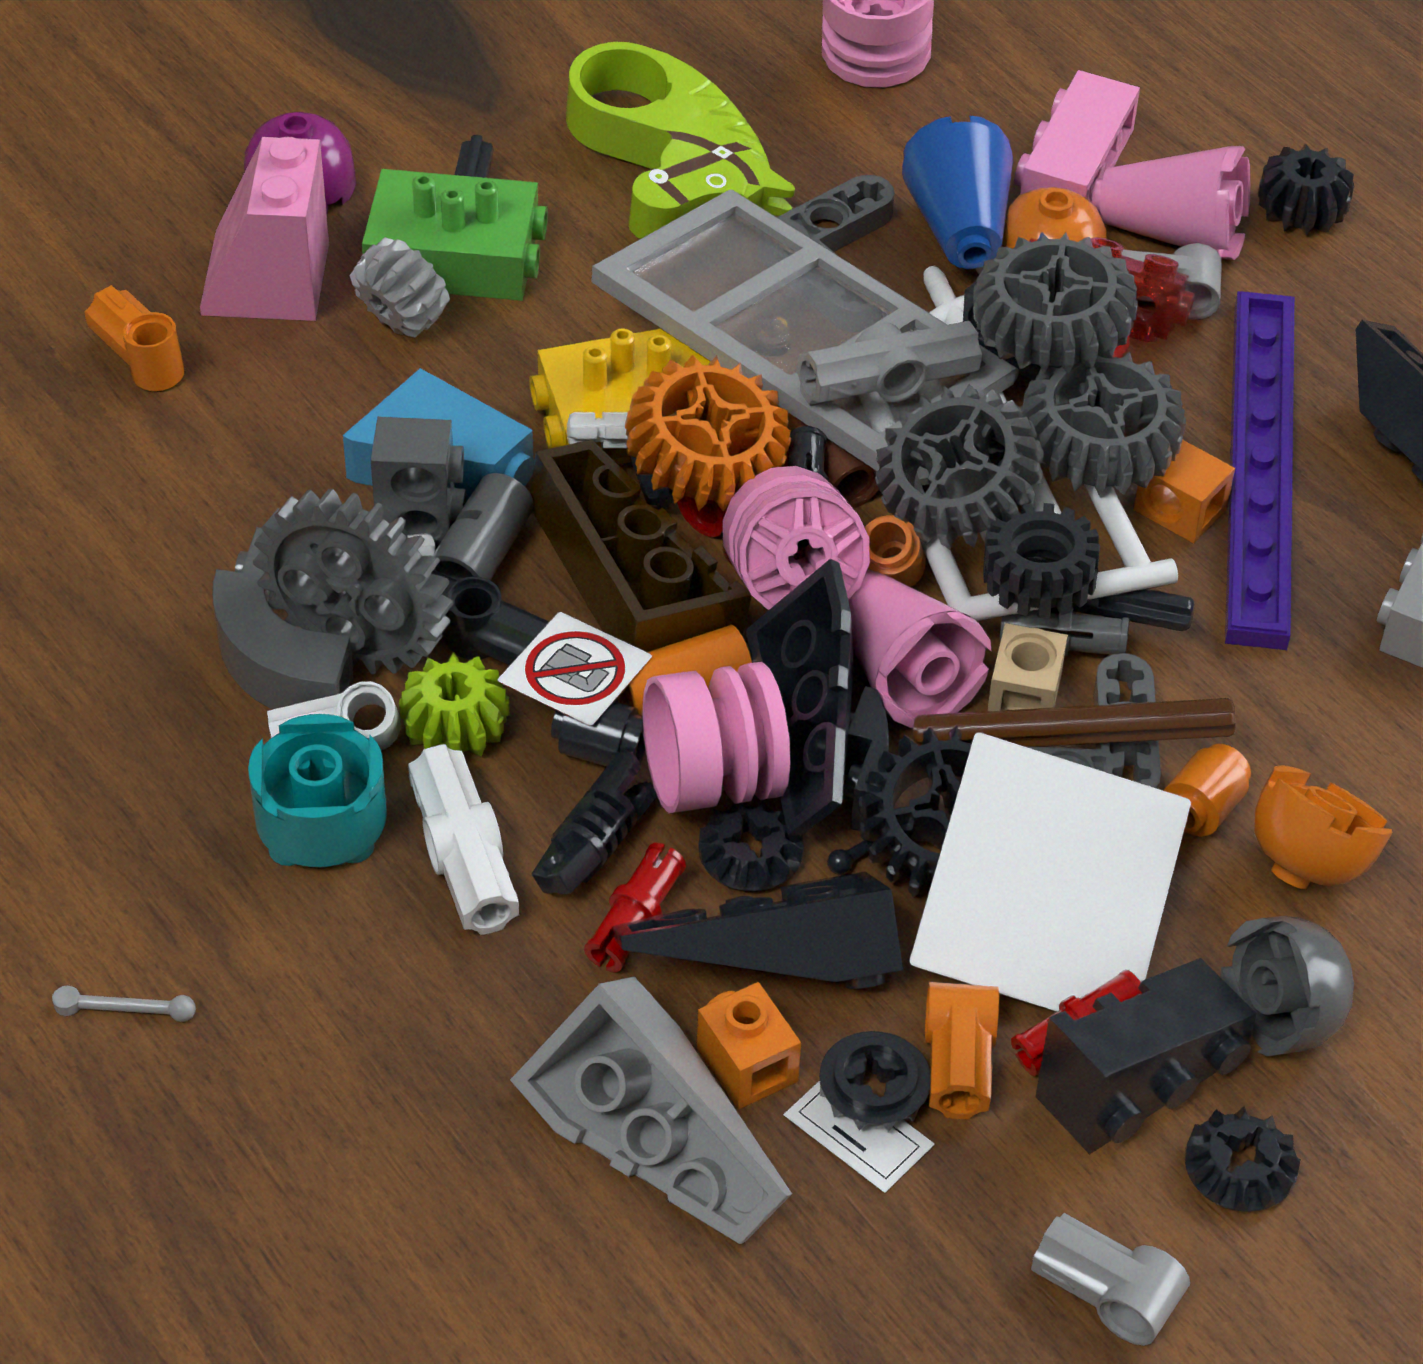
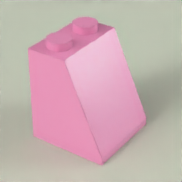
M294 137L261 138L216 229L200 305L201 316L316 321L329 247L319 139H298Z

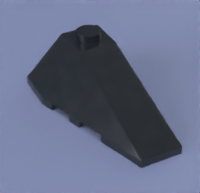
M832 559L825 562L746 629L752 663L763 662L771 670L779 687L785 708L790 742V772L788 786L780 799L787 833L789 836L797 839L841 806L843 800L854 678L851 610L840 563Z

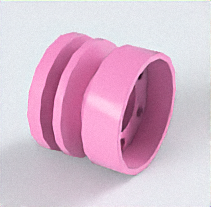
M823 0L822 57L828 68L844 81L863 87H890L909 81L924 70L931 58L934 0Z
M798 466L770 468L756 475L754 479L745 482L730 500L723 519V546L735 571L743 580L750 594L768 610L829 559L840 563L848 600L861 587L870 563L869 536L857 512L821 474ZM806 539L809 545L804 547L805 557L795 560L793 555L798 550L797 542Z
M763 662L744 664L739 666L738 672L731 666L715 669L710 680L709 690L704 679L696 671L654 676L647 680L642 710L647 762L658 799L668 814L717 806L721 796L722 785L727 796L735 804L752 801L754 794L760 800L777 798L784 795L788 786L790 772L789 732L779 687L771 670Z

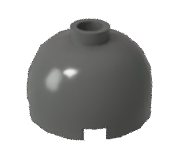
M1278 916L1246 921L1231 935L1227 947H1237L1233 954L1232 966L1221 967L1220 977L1257 1013L1251 1036L1254 1037L1259 1047L1263 1048L1257 1051L1258 1053L1272 1056L1306 1051L1321 1046L1345 1024L1353 1001L1354 980L1352 968L1342 944L1327 929L1300 917Z

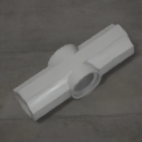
M970 321L901 333L894 324L879 323L863 331L855 343L799 354L796 372L800 381V392L809 405L876 391L885 401L900 402L917 393L926 381L978 371L982 352L979 346L978 332Z

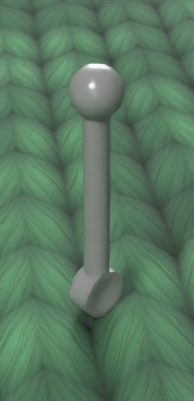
M62 986L52 996L56 1012L63 1016H71L80 1009L170 1014L175 1021L185 1022L193 1018L196 1011L194 1001L186 995L176 996L171 1001L80 995L75 987Z

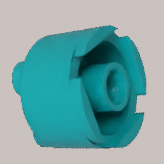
M303 715L291 718L278 725V734L269 739L264 745L262 738L254 747L248 766L255 825L260 839L268 848L270 857L280 865L291 866L297 864L307 867H327L345 862L359 863L369 858L374 851V843L384 829L387 818L383 759L378 743L370 734L368 739L356 731L354 722L336 715Z

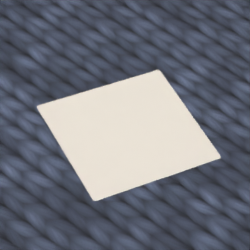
M979 732L976 733L910 957V964L972 985L997 986L1000 994L1057 1012L1059 1011L1061 1001L1071 995L1081 998L1115 978L1125 969L1134 973L1140 982L1145 980L1191 805L1190 800Z

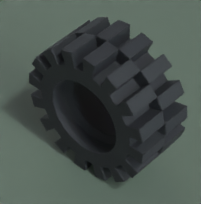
M1033 503L1022 504L1020 515L1015 514L1011 516L1003 512V521L995 518L996 521L991 522L990 531L986 532L983 579L984 583H987L988 593L992 597L999 594V604L1006 609L1014 602L1017 603V614L1028 616L1030 608H1038L1039 617H1050L1051 608L1057 607L1060 615L1071 613L1072 602L1079 608L1087 603L1088 594L1093 595L1096 589L1100 544L1097 530H1090L1091 522L1085 516L1074 521L1075 510L1065 507L1061 514L1054 513L1055 504L1044 503L1043 511H1035ZM1047 557L1057 561L1038 563L1029 561L1026 558Z

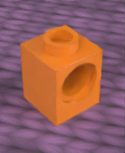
M1182 439L1181 450L1176 455L1175 461H1171L1165 475H1153L1147 488L1137 486L1133 510L1194 544L1227 510L1235 468Z

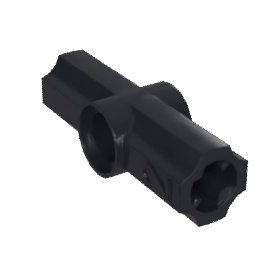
M436 570L431 572V574L442 576L449 580V585L442 595L451 599L453 605L445 614L450 619V623L442 635L447 637V643L451 651L460 658L472 660L479 656L482 660L492 657L511 665L549 623L545 619L502 601L499 588L489 579L465 577L456 580Z

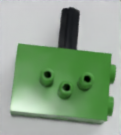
M472 135L470 141L462 142L454 175L381 169L362 242V252L364 254L372 245H377L384 237L393 240L398 239L404 241L411 250H419L422 258L428 263L433 264L436 274L444 279L446 284L444 288L448 291V294L523 301L527 278L536 279L538 276L540 245L535 244V240H545L548 208L547 206H538V182L488 178L494 152L493 145L483 141L482 135Z

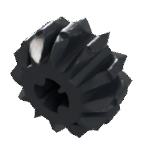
M1304 144L1300 151L1290 147H1283L1280 155L1269 157L1267 165L1263 168L1258 188V205L1266 210V220L1272 222L1282 221L1284 231L1293 227L1300 228L1306 236L1312 228L1322 232H1329L1333 223L1343 222L1345 215L1349 212L1354 191V174L1346 169V159L1341 157L1330 158L1328 148L1318 152L1311 150L1307 144Z

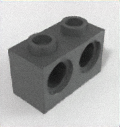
M377 416L371 455L374 505L377 502L382 504L383 519L388 523L402 517L405 520V525L401 533L406 537L407 535L431 534L435 542V549H437L466 504V489L455 488V483H462L464 447L453 445L452 420Z

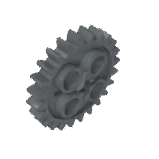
M328 489L321 499L312 490H307L299 501L291 496L280 509L277 508L261 528L263 533L254 544L261 552L253 560V565L265 571L257 584L264 589L275 591L274 596L268 602L270 608L285 609L289 615L284 621L293 626H300L305 630L350 636L353 667L359 659H362L371 674H376L382 664L394 674L399 671L404 663L413 668L422 656L427 657L449 625L450 619L445 614L453 605L451 599L442 595L449 585V580L442 576L431 574L440 562L439 558L436 556H422L418 551L425 539L422 536L407 538L401 532L404 528L405 520L402 517L395 519L391 523L383 519L382 504L378 502L369 512L362 509L360 498L356 493H352L344 504H342L334 489Z

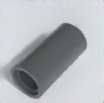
M491 473L483 476L460 511L456 521L452 524L433 556L438 557L440 560L434 570L456 580L465 577H482L491 581L533 512L534 501L527 488L516 479L504 474Z

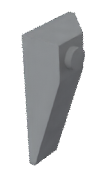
M636 977L600 983L510 1079L557 1134L574 1144L581 1142L611 1160L610 1166L628 1177L638 1176L666 1193L669 1202L739 1244L746 1242L792 1195V1192L681 1028Z

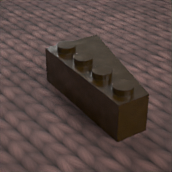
M593 440L536 451L530 494L534 501L533 513L602 632L645 652L729 625L735 626L743 636L752 597L750 592L738 581L729 584L716 571L718 561L702 546L693 549L676 532L678 522L663 508L657 510L649 506L640 497L641 487Z

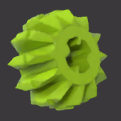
M453 652L447 663L440 664L427 657L423 672H409L408 680L405 683V691H402V698L399 700L400 718L404 721L406 735L409 737L411 745L424 744V749L446 744L449 749L462 752L469 750L482 757L484 748H486V742H500L501 734L504 732V723L507 722L506 716L509 715V697L506 695L503 684L498 682L500 677L498 670H485V666L482 664L479 656L467 663H462Z

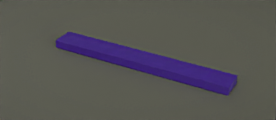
M1237 291L1230 448V466L1234 467L1235 471L1229 495L1225 644L1287 650L1290 640L1295 297L1243 291Z

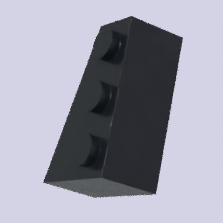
M1202 958L1141 981L1138 989L1143 994L1120 1002L1112 993L1097 998L1092 1006L1097 1012L1073 1020L1066 1011L1049 1017L1035 1097L1089 1155L1111 1140L1114 1143H1121L1127 1140L1142 1126L1145 1118L1164 1106L1168 1109L1178 1107L1193 1094L1199 1083L1216 1072L1221 1075L1232 1072L1248 1056L1251 1050L1249 1041L1257 1013Z

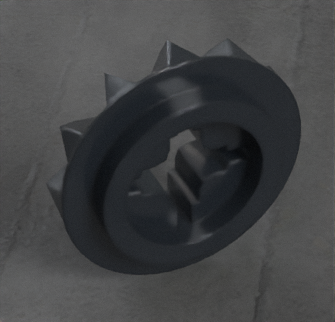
M762 800L756 807H744L741 803H733L730 810L725 812L713 809L709 823L705 827L700 828L699 857L706 871L714 879L728 887L744 891L767 890L786 882L798 870L804 854L803 835L798 839L789 836L783 810L778 812L770 810L765 800ZM743 832L752 833L756 841H762L760 858H757L755 851L751 850L747 843H741Z
M859 1032L841 1039L825 1054L819 1073L820 1096L826 1097L830 1103L834 1118L844 1115L852 1119L859 1131L866 1124H882L887 1132H889L894 1124L900 1120L907 1119L914 1122L919 1108L924 1102H928L931 1072L925 1057L907 1040L886 1032ZM867 1065H870L872 1074H876L879 1082L886 1083L883 1097L873 1094L869 1085H863Z
M1245 1106L1235 1114L1227 1115L1216 1109L1206 1122L1201 1125L1195 1124L1185 1149L1186 1170L1199 1192L1222 1207L1244 1212L1264 1210L1284 1200L1296 1183L1301 1159L1297 1158L1294 1150L1293 1135L1283 1134L1276 1128L1273 1115L1265 1120L1249 1116ZM1250 1145L1256 1147L1254 1162L1247 1160L1242 1166L1237 1165L1232 1173L1229 1172L1232 1151L1239 1152L1245 1146L1249 1147Z

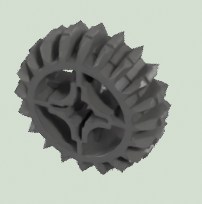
M1041 232L1037 241L1029 242L1024 238L1018 237L1013 249L999 247L996 258L984 261L983 270L980 276L977 277V285L974 286V320L977 322V329L981 331L984 337L985 346L995 347L998 351L999 359L1015 357L1020 369L1025 368L1031 363L1040 365L1043 374H1045L1050 366H1061L1069 374L1073 365L1077 363L1093 369L1098 357L1112 358L1115 348L1126 344L1127 337L1131 332V328H1133V320H1136L1137 287L1134 283V275L1129 274L1126 268V260L1114 258L1110 246L1094 248L1090 237L1076 242L1070 240L1066 232L1060 239H1048Z
M1130 352L1122 358L1098 357L1093 369L1081 363L1074 364L1069 374L1061 366L1049 367L1045 374L1040 369L1036 380L1029 382V387L1024 395V403L1021 406L1022 415L1032 421L1037 433L1035 439L1040 442L1043 450V462L1039 463L1040 467H1049L1052 482L1069 478L1071 479L1074 492L1085 484L1094 486L1099 496L1106 487L1114 486L1124 495L1131 486V482L1140 487L1147 488L1153 475L1164 476L1171 461H1175L1176 455L1181 450L1186 425L1181 391L1172 389L1170 375H1155L1152 361L1140 365L1133 363Z
M969 384L961 397H954L953 392L944 386L941 400L934 403L920 395V410L915 414L900 409L899 420L902 428H885L884 439L888 446L876 450V460L880 469L875 472L876 483L883 495L881 498L888 513H892V515L905 523L910 522L914 526L916 535L925 544L938 536L941 545L950 550L957 537L963 536L966 544L975 548L978 539L977 534L986 530L990 531V524L996 521L995 518L1003 521V512L1011 516L1015 514L1020 515L1017 505L1033 503L1034 506L1035 493L1032 487L1043 484V472L1039 463L1043 462L1042 458L1044 456L1040 442L1035 439L1037 436L1032 421L1028 420L1027 417H1023L1020 407L1013 400L1003 404L1001 396L996 394L993 389L980 398L977 389H974ZM992 440L1005 447L1004 459L1000 467L992 464L989 458L988 447ZM919 466L927 469L929 473L927 479L930 486L925 494L914 488Z

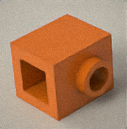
M759 982L737 992H723L709 1001L706 1006L698 1009L697 1050L738 1110L798 1082L801 1041Z

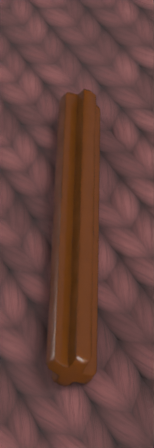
M1229 698L928 714L915 717L913 738L914 742L921 746L923 732L930 726L936 732L938 740L945 741L948 740L950 730L956 725L962 733L961 742L972 744L974 735L978 732H983L986 735L1024 747L1230 737L1234 735L1236 728L1235 706Z

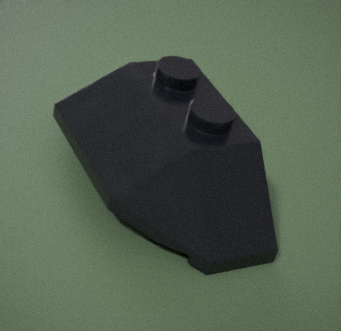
M1361 320L1355 329L1360 413L1376 427L1373 434L1382 444L1396 452H1403L1414 463L1411 468L1412 472L1423 481V353L1395 326Z

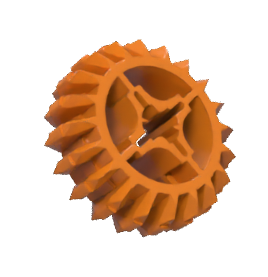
M693 354L685 362L684 367L669 360L666 367L662 369V373L651 371L649 377L645 379L643 386H639L637 392L632 396L630 410L627 413L624 426L626 429L625 435L628 436L626 442L628 448L627 455L637 458L635 464L638 475H653L651 479L653 491L665 487L673 490L674 504L684 496L695 499L698 511L706 505L707 500H714L721 510L724 511L728 507L731 498L745 482L754 479L756 475L770 468L784 467L787 458L785 454H787L791 442V430L787 428L789 422L787 418L788 410L778 407V391H762V374L751 378L743 376L741 362L732 369L721 367L717 355L709 362V365H702ZM750 448L745 452L738 454L740 449Z

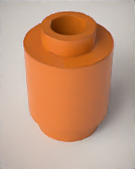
M894 515L881 516L869 522L864 527L869 536L870 563L867 569L889 576L909 587L914 586L922 577L926 565L925 553L920 538L914 531V526L910 522L905 523Z
M1214 744L1209 748H1202L1191 757L1163 790L1190 800L1191 805L1184 828L1185 833L1202 837L1211 835L1217 830L1247 794L1251 777L1250 765L1238 750L1226 744Z

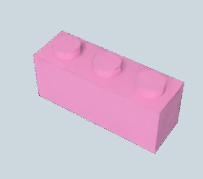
M1078 70L1068 89L1060 88L1057 92L1051 110V120L1049 122L1042 120L1039 124L1033 142V152L1031 155L1024 153L1019 160L1014 185L1021 187L1020 195L1033 189L1057 187L1078 193L1092 203L1094 181L1097 178L1103 179L1106 169L1115 166L1134 130L1140 87Z

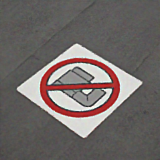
M559 612L498 678V682L588 726H592L647 664L652 655Z

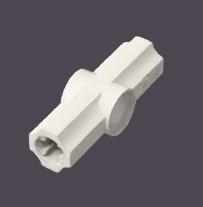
M446 744L424 749L415 761L408 764L410 785L413 787L416 802L423 815L424 837L434 871L437 875L444 874L464 930L472 929L478 931L480 935L503 930L511 919L519 915V901L511 883L509 872L502 859L503 845L494 811L489 802L481 803L462 751L449 749Z

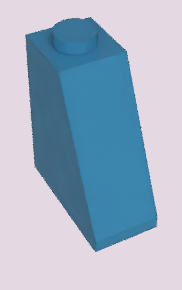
M421 368L343 435L346 478L359 484L372 486L371 455L377 416L452 420L453 445L464 447L462 483H455V488L466 489V502L481 478L487 474H504L516 479L524 486L533 475L535 460L533 458L532 429Z

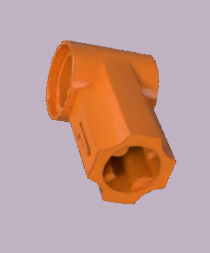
M112 285L94 294L90 307L85 310L87 325L130 366L135 384L143 390L163 391L179 383L184 376L185 368L176 325L172 318L163 313L150 312L127 290L120 291Z
M928 983L925 1043L931 1044L929 1107L942 1112L945 1118L970 1120L980 1112L989 1111L992 1097L993 1069L991 1065L992 1048H995L999 1013V988L997 986Z

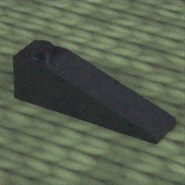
M865 871L780 887L782 900L773 902V899L770 897L752 898V896L746 895L727 899L725 904L719 906L720 915L707 918L705 909H684L612 926L614 940L622 950L834 982L844 981L845 987L850 989L880 985L885 982L884 973L903 970L892 890Z

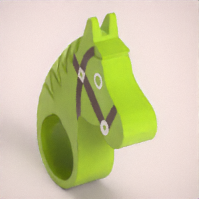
M608 42L595 45L583 51L575 58L569 71L566 123L572 135L580 143L594 151L653 169L640 174L632 186L629 229L637 238H644L730 189L772 215L780 216L792 210L791 205L784 198L794 196V186L770 169L767 156L758 137L732 101L714 83L692 66L667 53L629 42ZM621 90L639 94L652 103L635 108H620L604 104L593 98L592 95L604 91Z

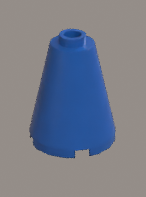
M951 116L939 118L920 128L906 143L903 152V180L947 259L953 265L960 268H980L984 266V261L996 258L998 248L1002 247L1013 166V154L1009 139L998 125L982 117L969 116L970 122L952 123Z

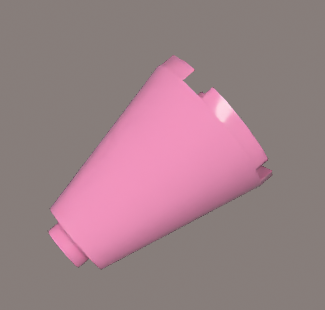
M1228 146L1110 167L1106 169L1103 179L1097 178L1094 181L1092 204L1100 212L1104 224L1180 247L1196 243L1208 245L1219 253L1221 259L1235 260L1240 254L1245 238L1244 233H1235V229L1240 223L1241 216L1248 217L1251 186L1249 158L1241 157L1245 151L1243 146Z
M867 569L861 587L848 600L852 619L853 652L871 688L878 689L885 712L894 721L913 728L914 719L918 715L958 713L972 701L986 680L989 668L983 661L985 648L987 647L991 651L989 637L981 625L969 615L889 576Z

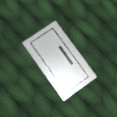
M820 1081L783 1114L884 1193L935 1145V1143L904 1120L896 1122L891 1130L887 1132L882 1124H866L859 1131L852 1119L844 1115L834 1118L830 1103L826 1097L820 1096Z

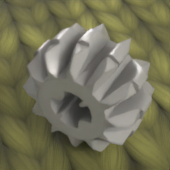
M384 237L377 245H372L361 256L353 272L349 275L352 285L355 287L356 296L364 301L367 311L376 315L381 324L389 325L395 333L400 335L405 334L416 337L423 330H428L443 313V309L450 301L448 291L444 288L446 286L445 281L436 274L433 264L428 263L422 258L419 250H411L404 241L398 239L393 240Z

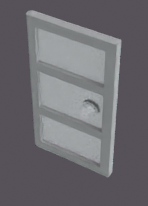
M732 189L593 265L591 282L708 360L712 361L717 355L720 366L727 369H732L741 362L742 375L747 378L762 374V391H778L779 407L788 410V413L808 426L820 429L824 432L826 438L876 471L880 469L876 460V450L888 446L884 439L885 428H902L899 420L900 409L913 414L920 410V395L934 403L941 400L944 386L953 392L954 397H961L970 384L974 389H977L981 398L991 389L996 394L1001 393L1014 384L1019 374L1018 368L1003 359H999L997 355L979 345L982 359L978 371L926 381L917 393L906 400L888 402L883 400L876 391L809 405L800 392V381L796 372L799 354L855 343L863 331L879 323L894 324L901 333L947 324Z

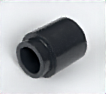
M613 701L592 726H588L558 710L555 711L551 726V737L559 739L558 748L561 754L607 767L617 754L627 749L628 752H633L639 763L642 762L646 752L643 716L638 714L636 707Z

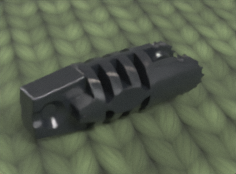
M626 749L613 758L583 798H581L563 823L553 833L552 843L532 872L533 878L543 893L570 894L580 883H587L601 869L607 858L612 855L627 833L630 832L657 797L653 784L647 781L644 783L639 782V784L633 785V787L623 793L634 780L633 777L641 770L639 767L641 764L632 751L628 752Z

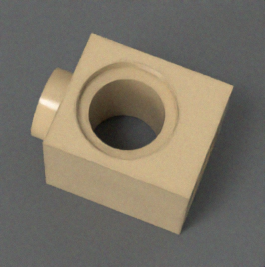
M1005 623L991 681L988 711L1054 708L1062 675L1068 635Z

